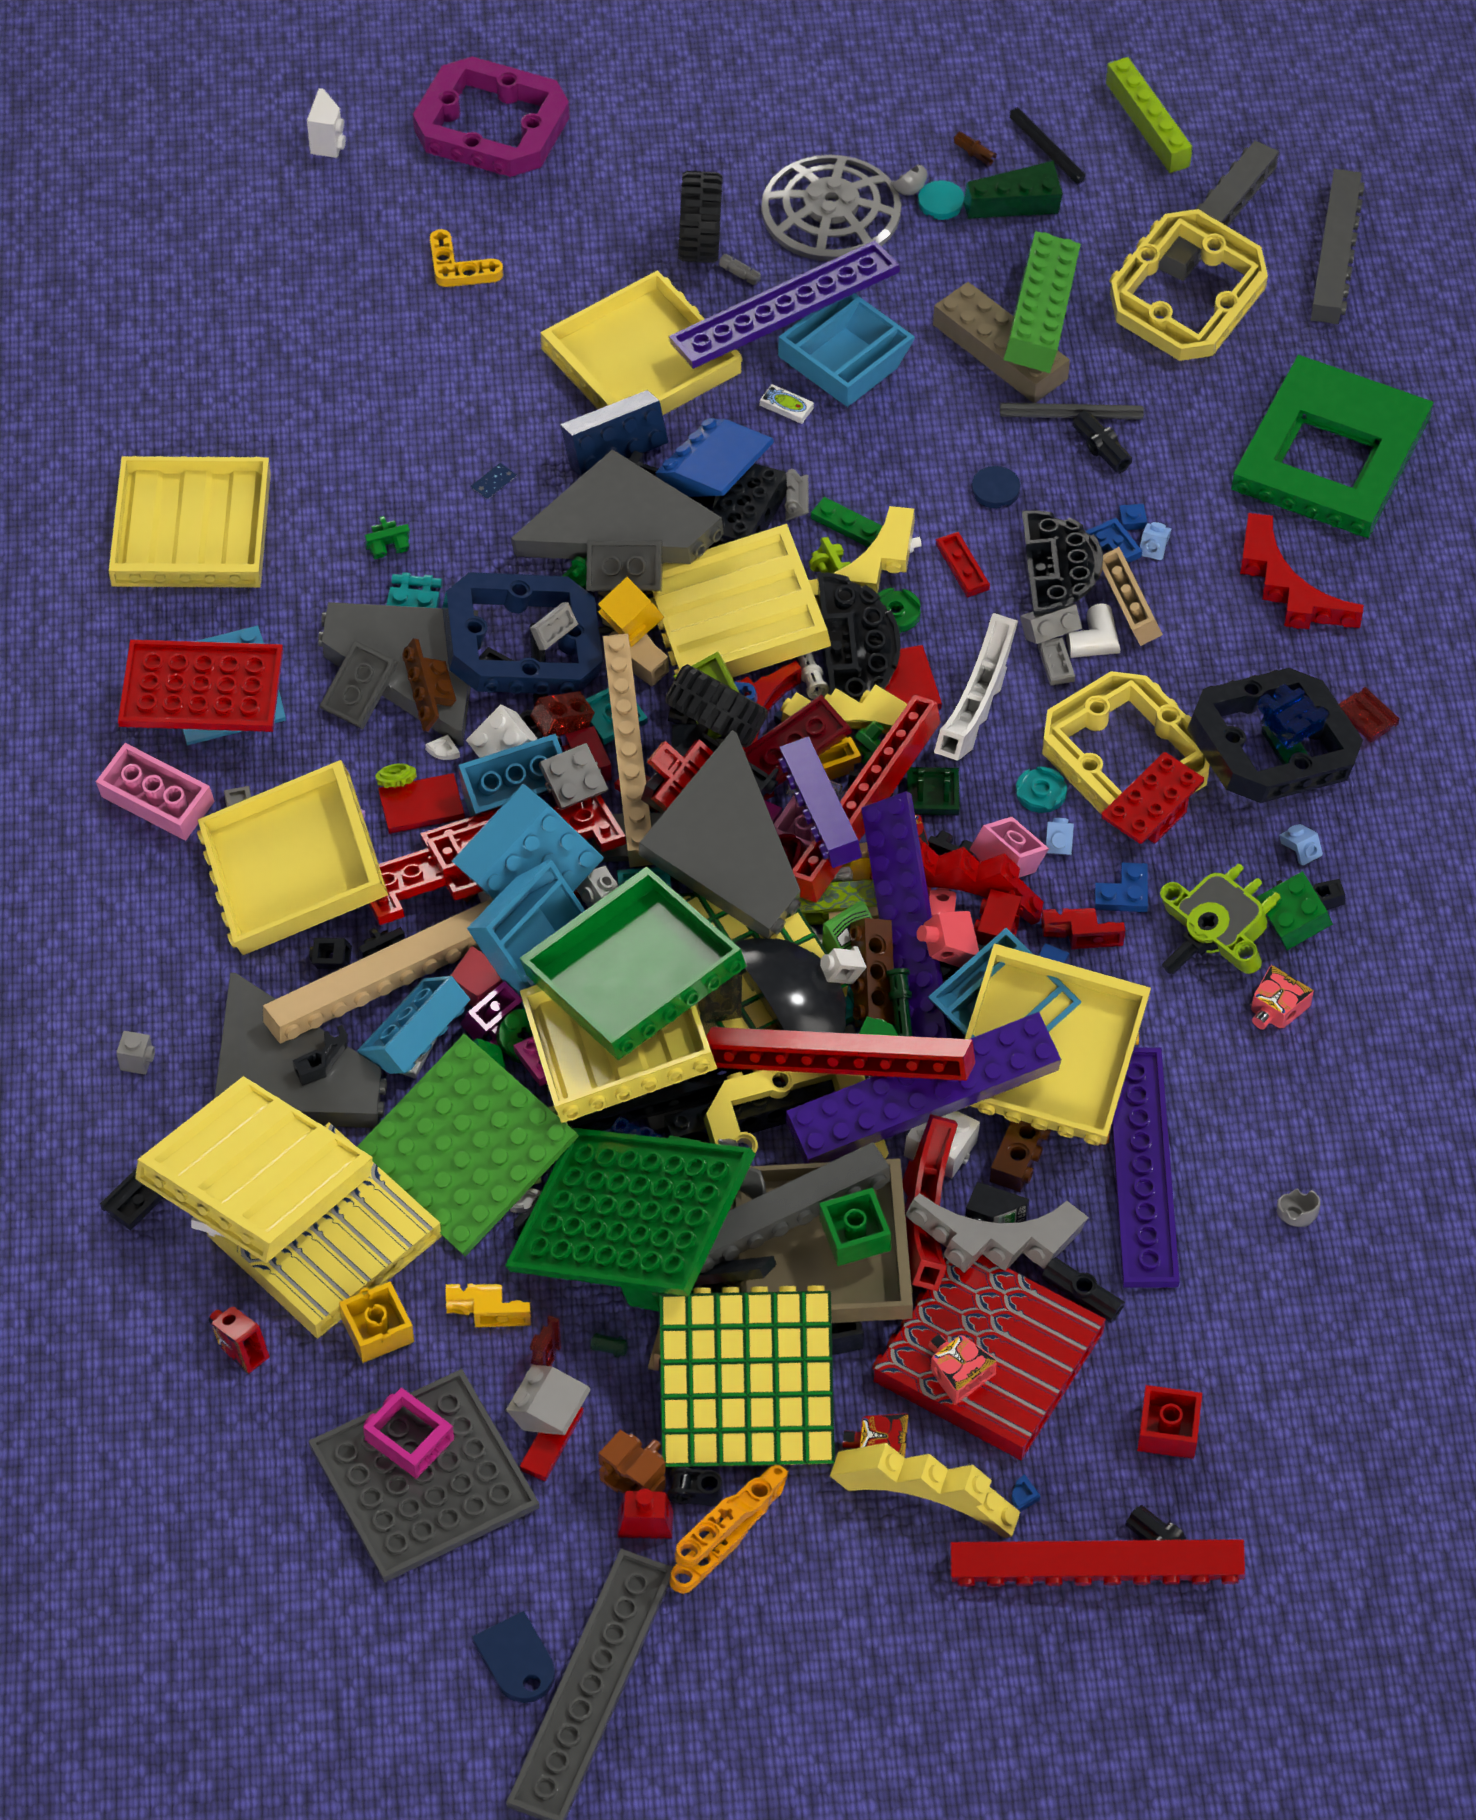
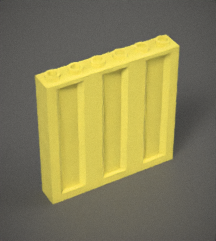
M122 457L109 563L111 586L261 588L271 476L269 457Z
M787 524L707 549L701 557L696 558L691 564L663 563L662 591L646 592L647 595H653L652 598H649L650 601L664 616L658 623L659 630H665V633L661 635L665 647H671L672 651H669L668 655L671 665H677L678 669L674 670L675 675L686 664L692 666L716 652L721 654L732 678L831 646L828 630Z
M537 985L520 990L553 1104L561 1124L717 1069L696 1005L682 1013L632 1052L617 1060Z
M243 1076L141 1156L137 1161L135 1179L267 1263L369 1178L373 1157Z

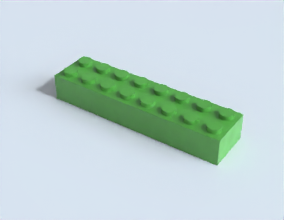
M1035 231L1025 265L1004 361L1047 373L1051 372L1058 350L1080 243H1076L1071 239L1055 237L1049 233Z

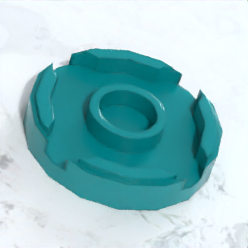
M949 181L930 182L920 190L918 195L920 210L927 216L928 214L934 216V219L953 218L964 207V192L958 185Z
M1036 767L1035 770L1030 771L1028 769L1019 776L1016 784V796L1021 805L1030 811L1037 813L1052 812L1065 802L1067 784L1063 776L1054 769Z

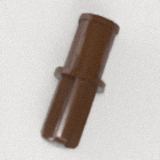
M961 131L954 137V143L967 151L970 157H976L987 166H991L995 161L992 157L996 158L997 154L981 145L980 140L975 141Z

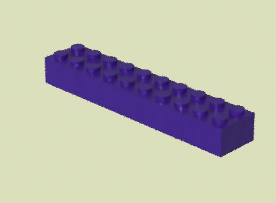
M1034 1013L970 1038L973 1040L975 1065L967 1081L874 1076L787 1110L786 1123L804 1164L831 1161L872 1142H879L927 1123L930 1114L940 1117L1058 1071L1061 1057L1040 1013Z

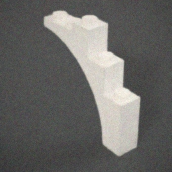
M995 613L992 614L974 670L954 712L940 729L934 753L958 761L973 749L979 725L987 720L993 696L1001 691L1007 669L1006 662L1018 623L1017 620Z

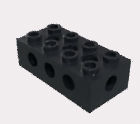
M754 463L724 496H720L712 512L722 518L724 534L719 541L714 542L708 549L766 531L787 494L786 472Z

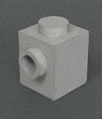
M123 1031L116 1052L120 1070L146 1075L149 1064L153 1062L155 1056V1047L151 1044L150 1035Z

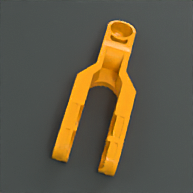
M781 1465L769 1467L760 1477L750 1480L737 1494L724 1498L679 1541L675 1551V1561L677 1564L671 1570L669 1584L674 1591L683 1594L692 1591L740 1544L750 1528L767 1512L769 1505L782 1494L788 1470ZM703 1531L710 1532L703 1539L699 1536V1533ZM683 1549H691L686 1556L681 1554ZM703 1558H707L709 1561L707 1565H698ZM686 1574L690 1577L691 1581L681 1583L677 1581L675 1576Z

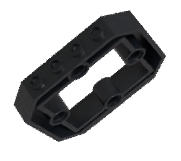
M1292 668L1273 670L1269 673L1252 675L1249 678L1237 681L1232 680L1225 684L1206 687L1202 690L1187 731L1225 789L1259 803L1347 781L1363 741L1324 681ZM1292 699L1305 717L1301 725L1302 733L1310 739L1320 740L1328 753L1311 757L1306 753L1296 752L1291 755L1288 764L1257 771L1242 749L1246 741L1244 731L1236 726H1227L1222 716L1238 712L1251 714L1256 712L1258 707Z

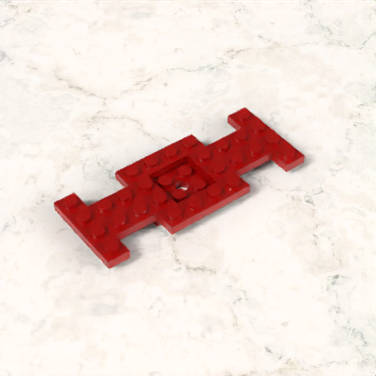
M601 795L561 811L558 806L553 807L585 840L594 837L602 852L627 844L625 834ZM500 808L420 833L422 843L426 849L380 863L379 867L388 896L369 903L379 925L405 917L399 901L433 891L443 886H447L454 901L482 892L483 890L463 873L452 860Z

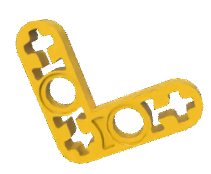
M438 229L431 233L430 245L435 281L439 286L453 287L492 283L502 279L503 265L499 260L483 259L455 262L450 233L444 229ZM439 240H443L444 246L439 247ZM442 255L449 257L445 261L438 260L437 258ZM467 270H472L475 272L473 275L470 276L463 274V272Z

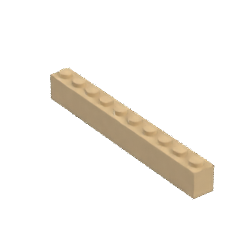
M628 633L603 636L629 866L653 865L639 855V842L651 829L649 805L641 800L646 785L629 636Z
M492 899L263 1005V1023L281 1044L287 1040L295 1039L310 1029L318 1028L331 1019L341 1017L350 1010L362 1007L369 1001L385 996L403 985H408L426 974H432L447 964L455 963L464 957L472 946L477 950H481L467 930V927L492 903Z

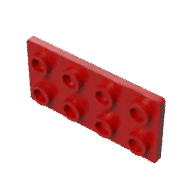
M1163 752L1102 812L1101 818L1139 844H1142L1146 839L1156 844L1187 813L1189 797L1204 783V777L1167 752Z

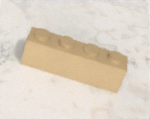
M1120 547L1104 554L1102 570L1139 645L1142 646L1162 636L1163 634Z

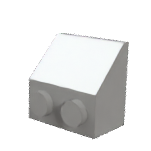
M532 1365L506 1411L523 1431L565 1435L591 1389L584 1383L554 1367Z

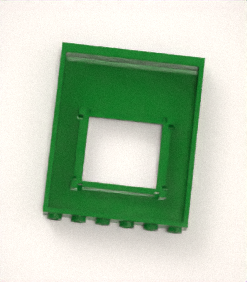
M1298 354L1233 474L1231 490L1369 539L1431 418L1434 402ZM1303 414L1307 415L1306 419L1302 418ZM1303 423L1373 447L1353 488L1282 463ZM1376 439L1379 440V445L1375 444Z

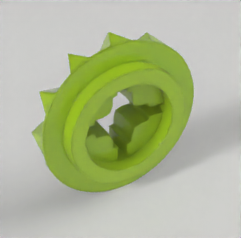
M399 763L382 768L376 773L375 778L380 786L396 788L397 786L412 783L417 778V774L413 766Z

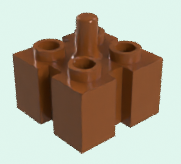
M620 1429L598 1453L599 1465L602 1466L599 1469L600 1481L618 1493L620 1491L622 1494L626 1491H639L640 1489L663 1492L666 1488L664 1477L665 1461L658 1453V1450L661 1448L660 1442L653 1439L643 1449L641 1448V1441L635 1435H628Z

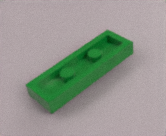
M823 497L811 512L812 520L868 548L875 541L883 527L826 497Z

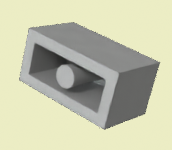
M1071 604L1050 613L1034 615L1033 612L1020 616L1025 639L1035 644L1082 629L1076 604Z

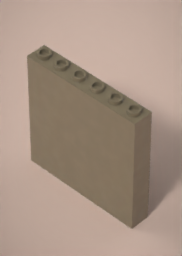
M900 1158L885 1159L890 1167V1181L884 1187L874 1190L891 1232V1251L837 1266L819 1216H817L808 1224L798 1225L790 1229L783 1236L773 1237L756 1249L750 1248L740 1253L734 1260L774 1256L777 1265L763 1279L735 1281V1287H739V1292H751V1287H768V1292H779L780 1286H796V1291H808L807 1286L821 1285L825 1286V1291H831L832 1323L912 1319L913 1301ZM830 1162L750 1167L762 1172L767 1193ZM739 1190L735 1197L736 1202L732 1203L731 1210L752 1199Z

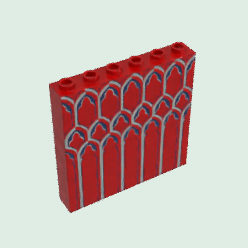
M984 1255L965 1273L948 1259L944 1258L947 1268L939 1290L928 1289L926 1293L922 1291L915 1302L916 1307L913 1310L912 1319L902 1320V1328L898 1334L894 1333L890 1337L885 1354H880L876 1358L872 1367L874 1370V1382L1022 1461L1104 1333L1106 1319L1009 1268L1004 1271ZM939 1334L948 1343L958 1336H965L997 1360L996 1375L956 1405L948 1397L931 1371V1358L935 1353L928 1345Z

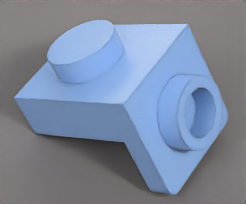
M1158 522L1147 523L1140 544L1142 556L1162 560L1166 544L1170 538L1171 528H1167L1164 524Z
M1053 818V822L1047 823L1046 846L1049 850L1046 854L1071 856L1074 824L1068 823L1069 819Z
M1301 824L1291 826L1286 832L1279 835L1281 844L1296 851L1298 863L1301 865H1305L1321 857L1323 854L1318 833Z

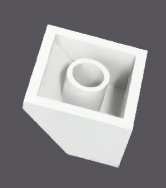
M319 88L307 119L310 154L337 158L340 149H344L346 142L345 135H342L344 119H341L340 108L324 89Z

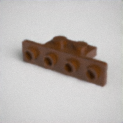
M413 638L408 646L404 648L402 658L406 665L408 680L411 684L413 699L417 706L418 718L421 721L423 731H429L439 718L436 704L452 707L456 697L446 661L424 658L419 639Z

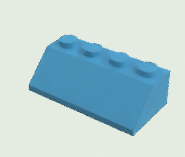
M556 733L458 765L462 792L470 816H476L502 807L522 784H525L538 796L549 793L545 786L547 781L539 767V763L562 753Z
M452 976L424 978L357 1052L389 1074H405L415 1066L414 1061L420 1055L430 1050L432 1047L431 1043L435 1038L448 1030V1024L465 1011L464 1007L471 999Z

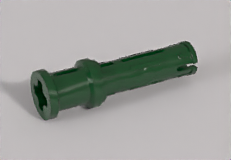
M907 968L891 969L886 971V977L889 978L890 993L888 994V999L893 1002L895 1030L898 1036L912 1037L909 1008L912 992L909 991L908 984L910 970Z

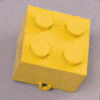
M391 1281L370 1290L368 1287L362 1288L359 1294L339 1302L341 1320L362 1363L414 1343L413 1325Z

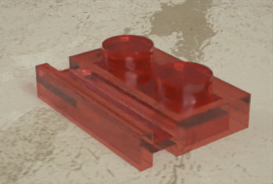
M1366 687L1362 688L1361 692H1356L1339 703L1354 727L1371 743L1390 731L1391 727H1396L1399 724L1400 718Z
M549 1315L547 1318L548 1327L543 1326L540 1334L534 1335L530 1345V1350L533 1353L531 1364L552 1366L556 1358L555 1349L560 1350L561 1348L560 1322L558 1318Z

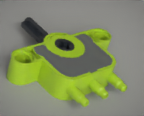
M1241 864L1232 867L1225 875L1222 873L1208 875L1191 892L1177 882L1165 884L1160 891L1165 909L1187 927L1188 930L1182 935L1185 942L1163 962L1162 967L1167 973L1174 974L1196 952L1202 956L1204 953L1220 951V954L1240 971L1246 974L1255 973L1260 969L1262 961L1254 941L1267 928L1268 922L1265 914L1277 904L1281 896L1275 892L1261 904L1252 896L1262 884L1259 878L1254 879L1244 889L1234 882L1244 869ZM1248 955H1252L1250 958L1243 959Z

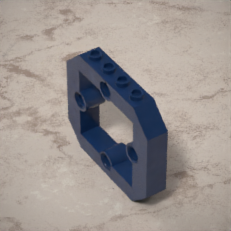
M469 572L446 591L442 609L449 671L475 691L577 695L598 677L603 663L595 597L568 576ZM563 602L569 603L578 625L558 640V647L563 653L571 655L572 663L539 662L534 658H523L520 661L479 660L478 650L483 646L488 626L484 619L474 616L473 604L504 605L508 611L518 614L526 611L528 606L557 607Z

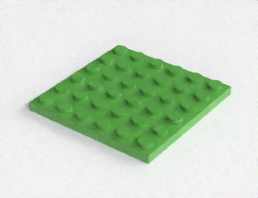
M463 1034L363 1139L357 1148L372 1156V1161L437 1219L441 1226L440 1234L466 1257L579 1135L565 1122L561 1123L559 1117L468 1036Z

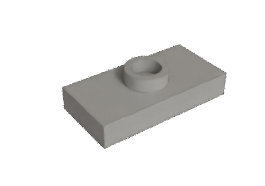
M563 602L530 627V630L539 650H546L577 626L578 623L569 603Z
M1063 637L1038 643V650L1050 686L1075 682V674Z

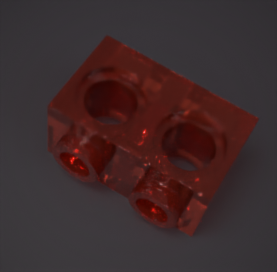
M578 691L538 698L530 716L544 737L555 733L556 736H561L588 728L595 712L582 693Z

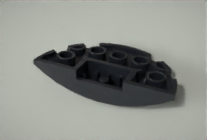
M1022 511L1029 585L1034 615L1063 609L1083 598L1092 590V587L1100 578L1103 568V553L1095 535L1090 536L1084 531L1083 524L1070 517L1062 520L1055 518L1052 512Z
M817 573L819 609L831 643L830 647L822 649L826 683L829 686L828 694L831 695L837 688L859 702L866 690L871 691L875 684L882 689H885L889 684L900 657L901 640L899 628L892 611L887 610L880 601V596L867 585L860 586L850 581L848 576L834 573Z
M752 938L735 942L741 949L747 965L740 972L751 990L757 993L779 1030L844 1033L846 1026L845 996L840 983L827 982L820 966V957L796 943L777 938Z

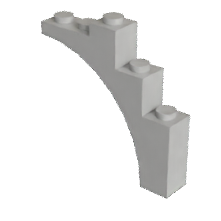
M920 1193L913 1199L905 1215L914 1224L930 1234L936 1241L944 1245L946 1250L943 1256L964 1273L982 1255L1005 1271L1022 1253L1045 1270L1048 1263L1057 1257L1080 1234L1089 1218L1066 1201L1057 1209L1042 1217L1020 1223L978 1221L951 1212L935 1204Z

